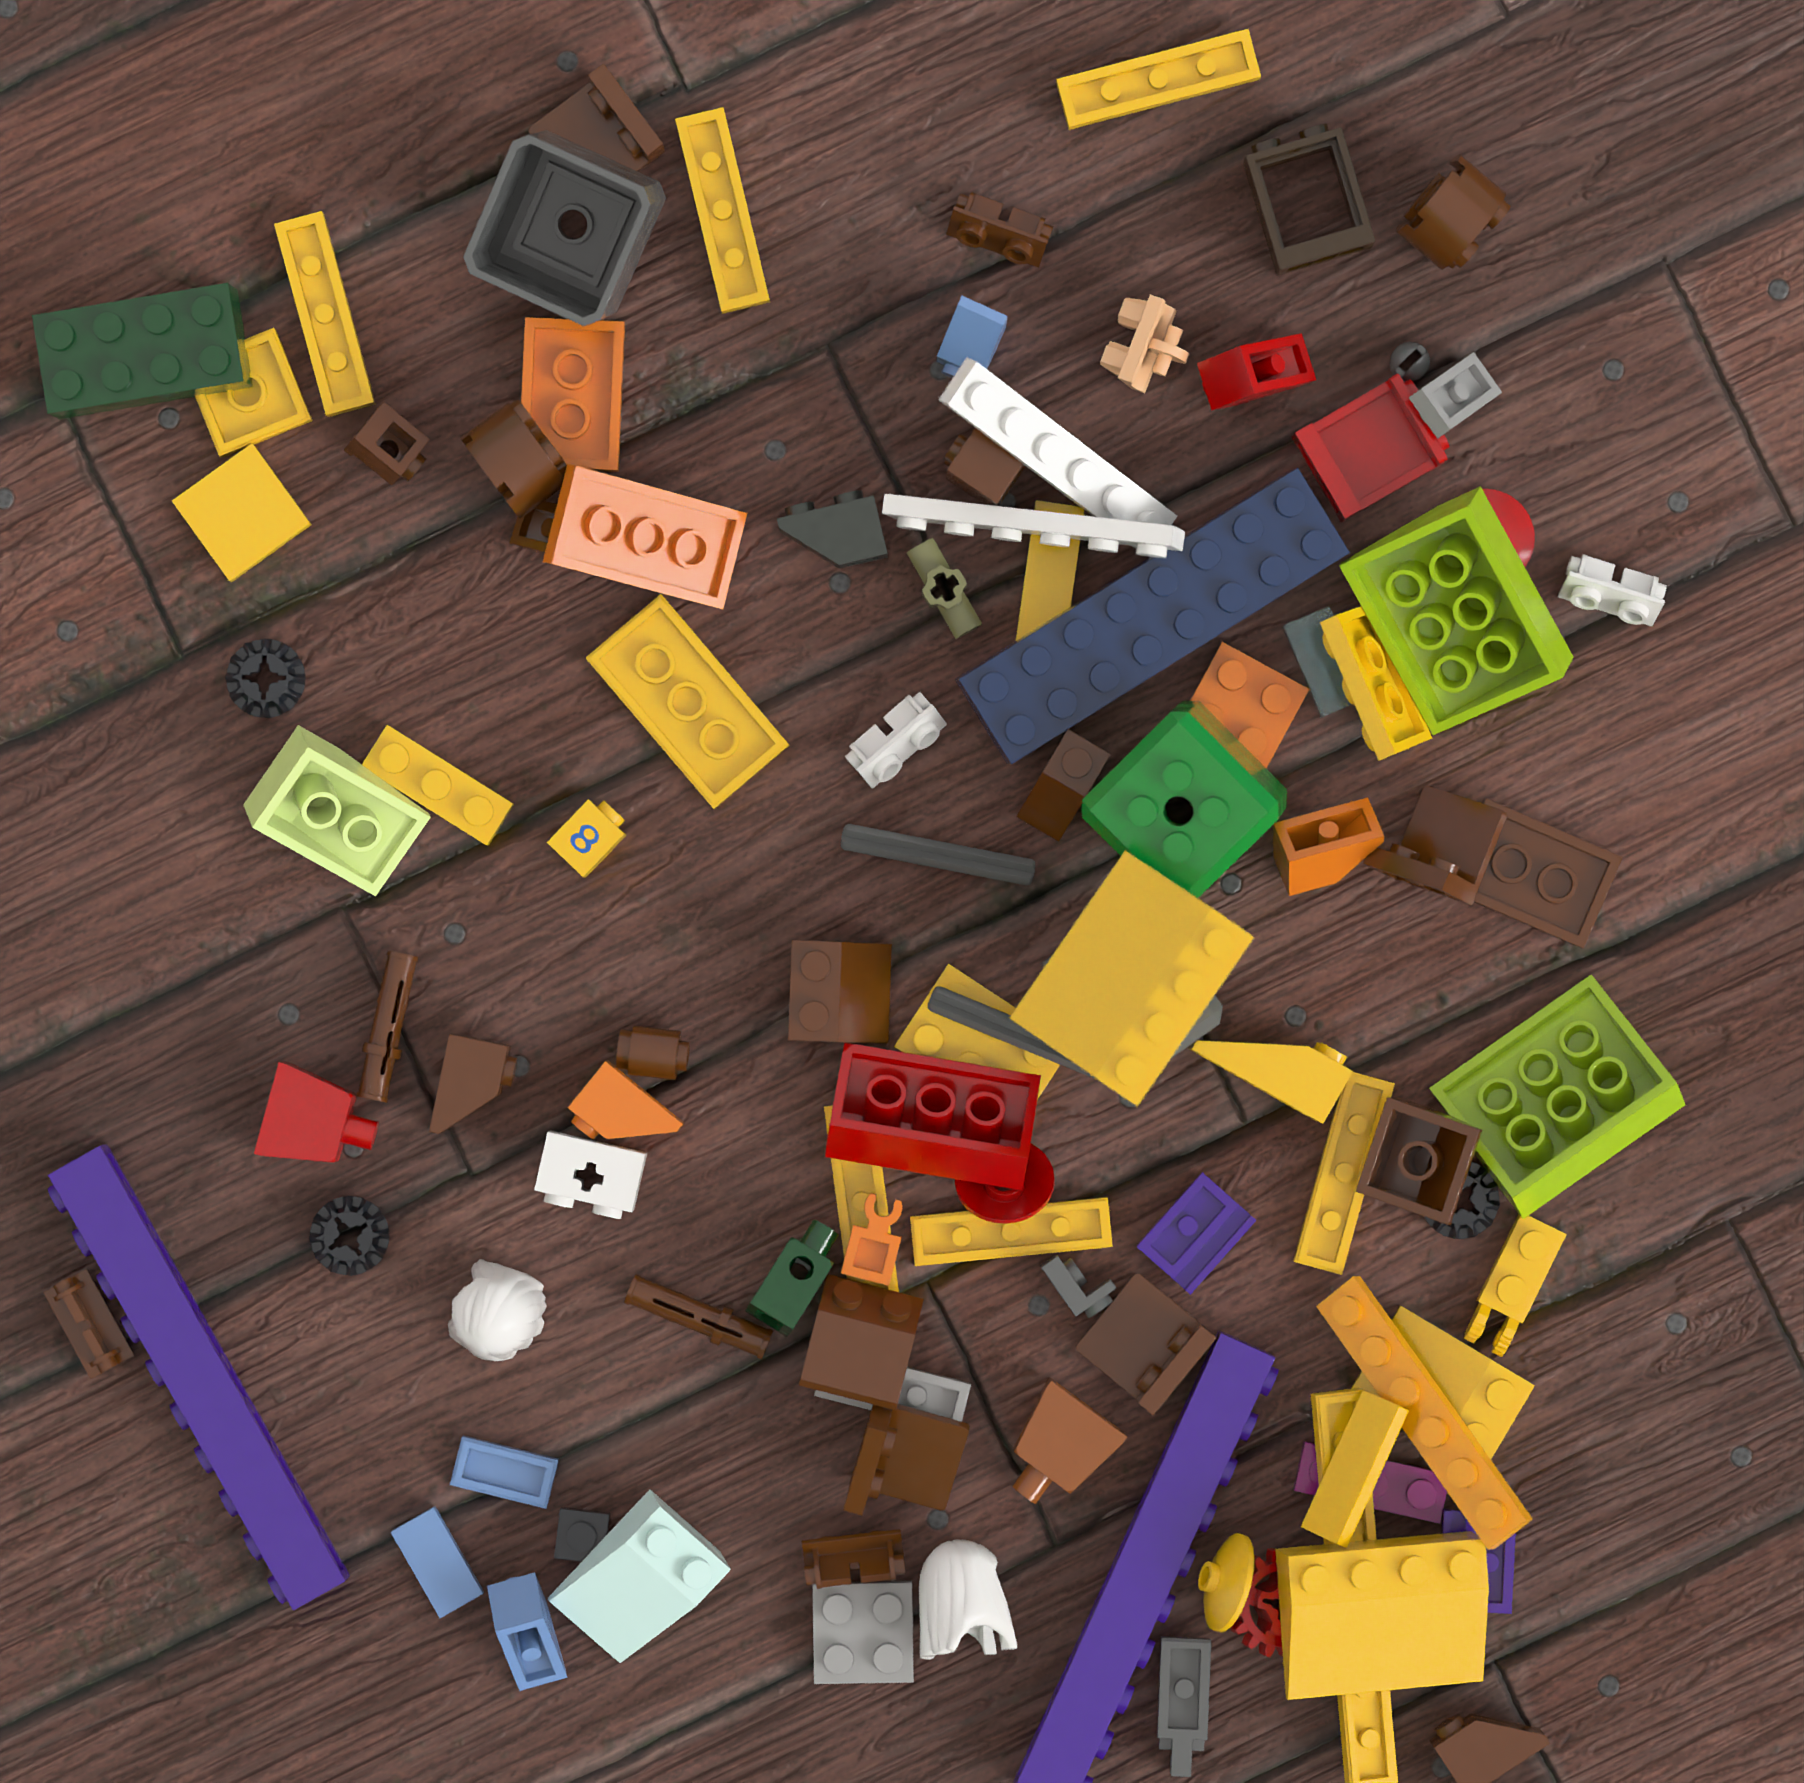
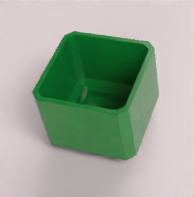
M1181 701L1082 799V818L1120 856H1122L1124 851H1127L1196 898H1199L1279 819L1287 807V789L1200 701ZM1181 796L1191 802L1194 813L1189 822L1178 824L1168 818L1165 808L1170 798Z

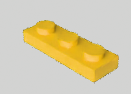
M386 725L362 763L364 767L386 783L486 846L490 844L514 806L509 800L389 725Z

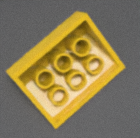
M1124 851L1009 1018L1129 1102L1138 1106L1254 937L1127 851Z
M1465 1531L1349 1542L1347 1548L1338 1544H1323L1276 1549L1287 1700L1483 1681L1489 1585L1486 1546L1477 1534Z

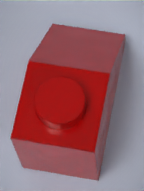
M1302 333L1238 346L1197 363L1203 389L1207 395L1211 411L1248 403L1317 380Z

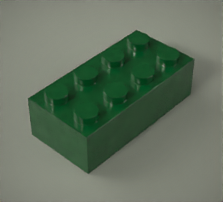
M229 283L32 315L47 414L57 419L192 398L200 394L208 395L226 392L231 389L239 390L253 387L252 378H250L248 353L244 343L245 334L238 290Z

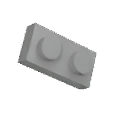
M1473 352L1410 396L1409 399L1418 410L1423 421L1428 424L1438 439L1497 397L1502 391Z

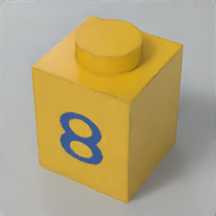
M588 799L547 843L582 877L586 878L626 836L619 828L625 820L605 800L596 806Z

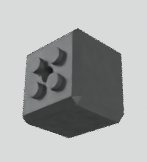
M548 130L533 133L512 141L463 258L471 275L582 326H586L617 312L666 197L660 182ZM568 210L580 211L586 217L587 230L580 238H571L562 230L561 220Z

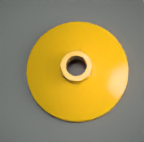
M1240 1533L1231 1535L1220 1547L1213 1561H1207L1200 1571L1198 1587L1201 1591H1204L1205 1619L1208 1627L1213 1631L1225 1632L1239 1617L1247 1600L1254 1571V1550L1250 1538Z

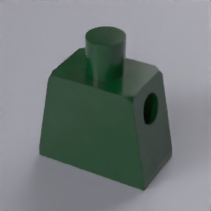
M813 1220L801 1241L791 1237L745 1309V1312L787 1337L798 1323L834 1264L826 1258V1255L838 1238V1233L825 1224ZM794 1263H800L806 1267L808 1274L804 1280H798L791 1275L790 1269Z

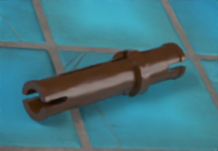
M387 950V959L377 998L369 1043L364 1042L362 1052L366 1053L359 1089L356 1093L357 1097L388 1103L387 1097L395 1059L401 1060L403 1050L398 1049L415 966L419 958Z
M635 1274L624 1300V1303L627 1305L631 1304L670 1322L711 1337L710 1343L719 1346L723 1342L753 1354L759 1359L763 1358L774 1332L770 1328H764L733 1315L734 1309L724 1306L723 1310L686 1296L681 1292L642 1278L638 1274Z

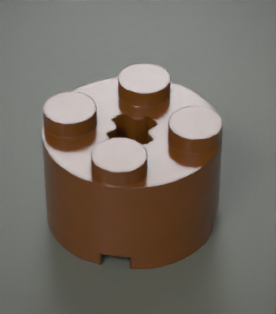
M1460 154L1449 162L1456 170H1452L1446 178L1438 173L1407 210L1404 217L1411 222L1410 225L1401 224L1395 230L1396 233L1441 270L1447 267L1453 269L1456 265L1459 268L1463 267L1479 248V244L1474 239L1487 227L1491 229L1496 227L1511 208L1504 201L1506 192Z
M519 399L511 404H505L460 438L519 519L562 487L567 464Z

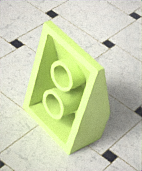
M299 725L243 804L254 829L374 896L378 894L431 818L427 811L340 748Z

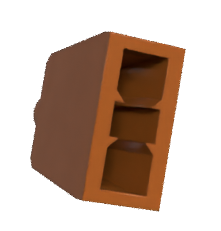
M1050 1377L1045 1383L1014 1445V1453L1029 1464L1012 1487L1034 1504L1038 1502L1052 1481L1068 1493H1072L1125 1442L1128 1436L1123 1430Z

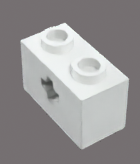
M548 1131L534 1190L545 1193L544 1202L573 1208L575 1199L594 1204L592 1213L621 1219L623 1211L632 1213L635 1209L647 1152L556 1131ZM589 1162L597 1164L596 1173L604 1175L603 1183L593 1184L591 1190L583 1188L584 1180L576 1177L577 1169H586Z

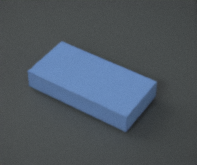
M463 1435L450 1485L546 1509L559 1459Z
M436 1506L391 1531L392 1536L439 1618L444 1617L484 1593Z

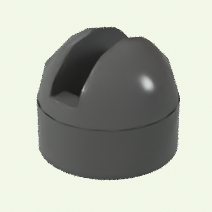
M1402 343L1395 348L1390 356V370L1393 375L1398 373L1403 382L1409 379L1416 382L1427 373L1430 367L1429 353L1419 343ZM1414 350H1417L1422 357L1415 361L1405 373L1399 365Z

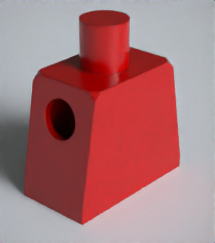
M279 1062L254 1154L268 1157L338 1162L344 1143L371 1150L376 1138L379 1122L352 1115L357 1097L356 1093L292 1063Z

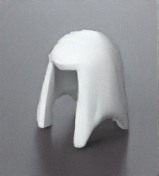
M479 1259L471 1268L473 1282L465 1286L452 1301V1319L448 1322L449 1336L469 1350L474 1356L483 1360L503 1361L511 1359L516 1355L517 1350L528 1348L533 1341V1337L542 1332L544 1320L541 1316L547 1307L545 1303L546 1297L542 1293L544 1286L540 1281L527 1273Z
M963 1539L947 1541L936 1547L925 1560L919 1581L920 1658L930 1660L936 1655L954 1652L965 1633H969L979 1641L984 1655H995L997 1651L993 1630L999 1633L1001 1650L1017 1649V1641L1009 1608L996 1573L997 1558L983 1545Z

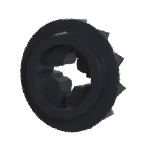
M267 638L245 643L230 657V663L225 675L230 698L242 711L259 718L277 717L292 709L303 694L306 680L305 669L297 653L288 645ZM264 657H267L270 672L279 676H286V680H278V683H271L269 685V692H266V700H263L260 684L254 683L251 680H245V676H252V673L260 672L261 664H264Z
M1471 1162L1463 1186L1464 1189L1466 1186L1469 1187L1472 1182L1475 1183L1468 1199L1473 1203L1472 1207L1477 1210V1213L1474 1214L1470 1210L1466 1211L1460 1208L1454 1213L1450 1225L1425 1217L1428 1224L1435 1231L1449 1238L1466 1239L1476 1237L1492 1225L1500 1208L1498 1185L1487 1169L1475 1162Z
M344 1196L326 1203L313 1218L309 1240L315 1258L330 1272L353 1276L369 1271L381 1261L389 1244V1227L383 1213L372 1202L361 1197ZM337 1217H339L342 1223L345 1222L349 1228L356 1225L361 1226L364 1223L368 1225V1227L362 1230V1234L357 1237L361 1255L348 1244L342 1247L337 1246L334 1249L331 1247L336 1242V1238L341 1235L338 1227L340 1224L336 1220Z

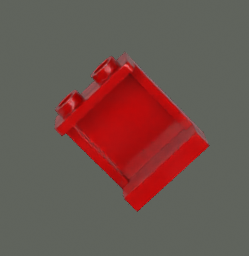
M1398 373L1390 377L1383 384L1314 424L1311 423L1298 430L1291 437L1341 523L1448 460L1444 450L1450 448L1447 438L1443 434L1437 439L1428 424L1423 421L1418 410L1409 399L1410 396L1419 391L1411 379L1403 382Z

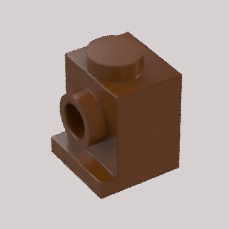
M383 402L344 448V451L350 456L354 454L390 485H393L401 476L409 481L427 459L420 452L430 439ZM380 445L391 446L395 453L394 458L385 452Z

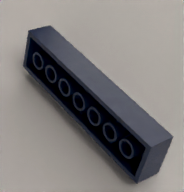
M1295 468L1287 471L1186 534L1182 551L1167 550L1166 558L1150 557L954 680L1006 764H1013L1350 552L1300 470Z

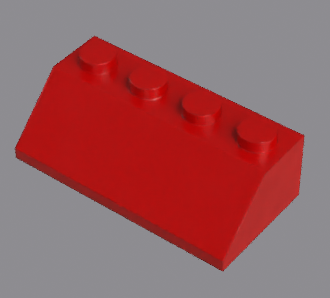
M844 1042L825 1157L1022 1190L1030 1151L1041 1075Z

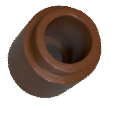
M633 1026V1030L621 1029L617 1046L616 1068L628 1070V1075L676 1080L678 1071H687L690 1042L681 1041V1031L643 1026Z

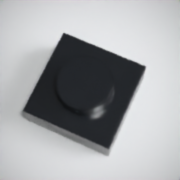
M561 1507L554 1558L583 1561L608 1534L610 1513Z

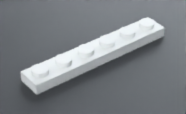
M966 358L939 398V401L1091 516L1172 525L1175 521L1176 514L976 361Z
M884 494L882 514L897 519L896 527L902 529L926 531L927 523L945 525L944 533L960 536H973L974 528L992 530V538L1021 542L1022 533L1040 535L1041 544L1058 547H1069L1070 539L1089 541L1088 549L1112 553L1118 552L1119 544L1137 546L1136 554L1155 558H1166L1167 550L1182 551L1185 531L1173 525Z

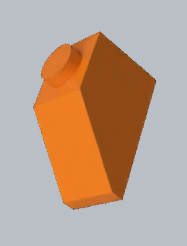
M1368 797L1273 824V858L1289 896L1336 884L1384 842L1383 831Z
M609 1061L604 1062L568 1107L576 1114L571 1122L593 1140L598 1134H601L605 1139L677 1132L685 1123Z

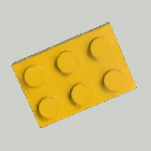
M1362 606L1321 621L1320 625L1324 632L1322 636L1324 647L1329 656L1335 659L1343 676L1342 688L1348 701L1356 707L1363 723L1362 735L1369 749L1375 752L1378 761L1432 739L1424 718Z
M948 964L894 1047L904 1053L1041 1075L1038 1092L1039 1098L1060 1064L933 1013L928 1009V1002L932 992L938 986L1009 1015H1012L1016 1009Z

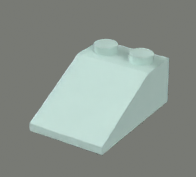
M649 1489L548 1597V1600L614 1659L621 1663L695 1608L731 1569L722 1553Z

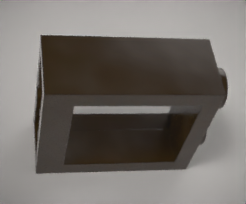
M1327 124L1316 125L1300 131L1299 140L1281 145L1280 138L1269 139L1251 146L1253 153L1245 156L1243 161L1244 169L1277 276L1370 249L1376 242L1341 127L1329 131ZM1329 150L1352 228L1284 248L1261 170Z

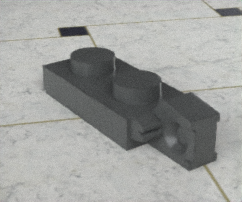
M1161 1636L1157 1738H1159V1749L1170 1750L1171 1776L1191 1777L1192 1751H1204V1742L1208 1740L1210 1638Z

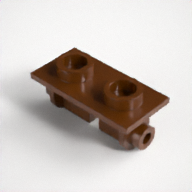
M971 192L969 196L960 193L957 203L953 208L946 235L956 238L966 246L973 248L982 247L1004 255L1006 259L1013 263L1029 264L1039 268L1054 227L1045 223L1046 218L1013 207L1008 222L999 219L1003 203L977 195L974 192Z
M87 1268L43 1292L90 1379L134 1356L130 1345Z
M901 1529L876 1530L869 1533L835 1537L824 1536L817 1539L801 1540L806 1585L816 1584L817 1589L851 1584L850 1571L860 1570L861 1583L884 1580L894 1581L896 1580V1575L906 1574Z

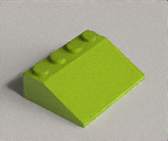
M1481 486L1433 508L1342 561L1339 565L1432 735L1562 679L1573 659L1570 649Z
M1592 974L1429 1088L1446 1114L1482 1129L1474 1154L1484 1168L1487 1169L1499 1189L1522 1219L1685 1106L1677 1082Z

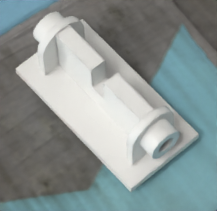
M1582 554L1581 558L1571 556L1565 574L1568 576L1558 593V598L1571 601L1573 605L1581 609H1597L1617 615L1621 620L1630 624L1653 626L1664 606L1665 600L1663 598L1667 587L1665 584L1658 583L1659 577L1624 568L1620 583L1612 581L1615 564L1595 559L1585 554Z
M921 692L917 693L913 698L910 695L906 696L904 700L883 717L893 729L889 735L886 736L875 724L849 746L851 751L845 758L872 789L880 782L892 779L900 771L905 760L917 750L929 747L938 738L940 730L947 725L936 708L928 702Z

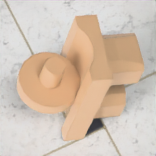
M1153 295L1149 296L1148 301L1132 298L1124 299L1118 314V323L1122 327L1136 331L1130 347L1110 341L1106 345L1100 361V365L1118 376V379L1128 387L1142 393L1146 392L1153 373L1165 377L1171 361L1185 364L1189 356L1187 351L1177 347L1183 332L1182 329L1172 326L1177 310L1165 304L1166 301Z

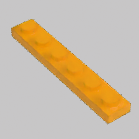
M1353 1276L1316 1306L1378 1395L1409 1410L1402 1429L1487 1549L1497 1548L1529 1523L1533 1518L1360 1276Z

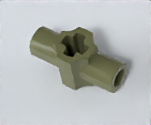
M933 538L907 552L910 561L925 585L922 589L924 600L930 608H938L955 639L968 634L982 625L964 593V590L967 588L964 576L959 569L952 570ZM944 576L946 582L951 578L956 581L957 586L953 589L954 599L945 602L943 596L938 599L933 597L931 592L936 588L935 579L937 577Z

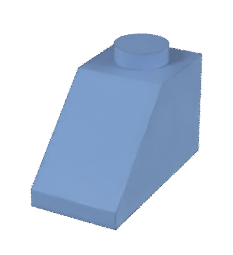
M961 296L937 354L936 362L945 365L942 373L953 379L966 358L976 361L987 370L1006 329L1008 316Z
M536 1573L512 1577L506 1581L488 1585L487 1589L495 1632L519 1691L567 1678L548 1604Z

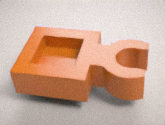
M870 1193L864 1204L865 1214L869 1219L868 1226L866 1228L853 1224L841 1274L889 1286L901 1236L890 1234L888 1230L889 1226L894 1224L901 1216L902 1202L895 1199L892 1212L887 1216H880L874 1211L876 1194Z

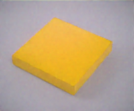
M275 328L244 339L249 359L250 378H252V388L231 389L221 393L195 396L218 455L221 458L242 450L251 443L257 444L313 421Z
M253 443L172 500L173 504L231 583L312 525Z

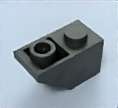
M862 490L836 495L833 497L835 505L815 509L813 501L785 508L786 516L777 518L779 530L782 534L839 569L888 557L874 495L864 498Z

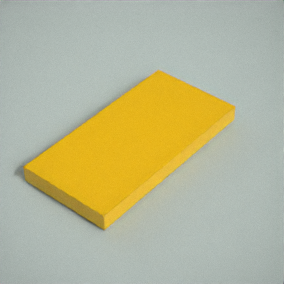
M662 594L656 597L586 657L593 668L713 809L717 808L790 746Z

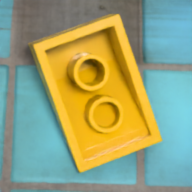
M1196 1040L1187 1047L1192 1052L1322 1124L1325 1122L1353 1072L1343 1066L1347 1058L1345 1055L1322 1042H1317L1314 1048L1304 1045Z
M1400 1305L1392 1318V1322L1488 1457L1492 1459L1535 1385ZM1361 1370L1351 1389L1360 1388L1379 1396Z

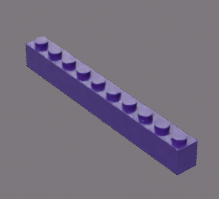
M108 1144L100 1145L50 1173L48 1177L53 1185L47 1189L53 1203L62 1214L68 1211L76 1224L77 1229L72 1231L75 1242L86 1257L91 1254L94 1256L102 1271L96 1274L102 1290L110 1300L117 1297L126 1315L121 1317L124 1329L135 1344L140 1341L143 1343L150 1356V1359L146 1360L145 1364L151 1377L159 1387L166 1384L175 1400V1402L170 1404L173 1416L183 1430L188 1428L192 1430L199 1443L194 1448L195 1454L204 1470L208 1474L215 1471L224 1487V1489L219 1491V1496L228 1513L232 1517L238 1514L248 1530L247 1533L243 1534V1538L249 1551L257 1561L264 1558L273 1575L267 1578L277 1600L281 1604L288 1601L294 1611L345 1582L350 1577L349 1572Z
M1220 1330L1217 1331L1215 1335L1217 1338L1210 1346L1013 1783L1093 1782L1094 1778L1087 1775L1094 1757L1103 1760L1114 1736V1732L1107 1728L1115 1711L1123 1715L1131 1700L1135 1687L1129 1685L1128 1682L1135 1667L1144 1669L1151 1656L1155 1641L1148 1638L1156 1620L1164 1624L1171 1612L1176 1596L1169 1592L1176 1576L1185 1578L1189 1572L1197 1552L1190 1548L1197 1530L1205 1533L1214 1517L1217 1505L1210 1502L1218 1484L1224 1487L1228 1485L1236 1468L1238 1460L1232 1458L1231 1455L1238 1439L1247 1442L1256 1424L1258 1414L1251 1411L1260 1393L1267 1397L1276 1380L1279 1369L1272 1366L1275 1360L1272 1354Z

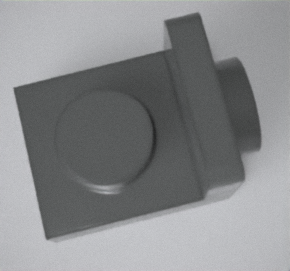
M1055 1254L1039 1265L1073 1315L1078 1316L1084 1311L1087 1317L1090 1318L1113 1302L1108 1294L1115 1290L1116 1286L1109 1278L1086 1294L1083 1293L1080 1287L1086 1284L1087 1280L1071 1258L1062 1263Z

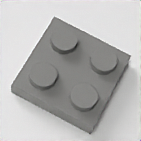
M855 1581L849 1585L822 1587V1589H817L816 1584L813 1585L814 1684L914 1683L912 1581H875L866 1583Z

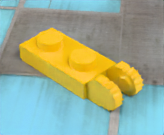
M1518 1214L1476 1300L1479 1304L1466 1329L1465 1340L1475 1343L1480 1338L1492 1308L1507 1315L1501 1330L1498 1331L1493 1340L1491 1350L1492 1353L1503 1357L1517 1331L1519 1322H1524L1567 1234L1529 1215L1522 1219Z

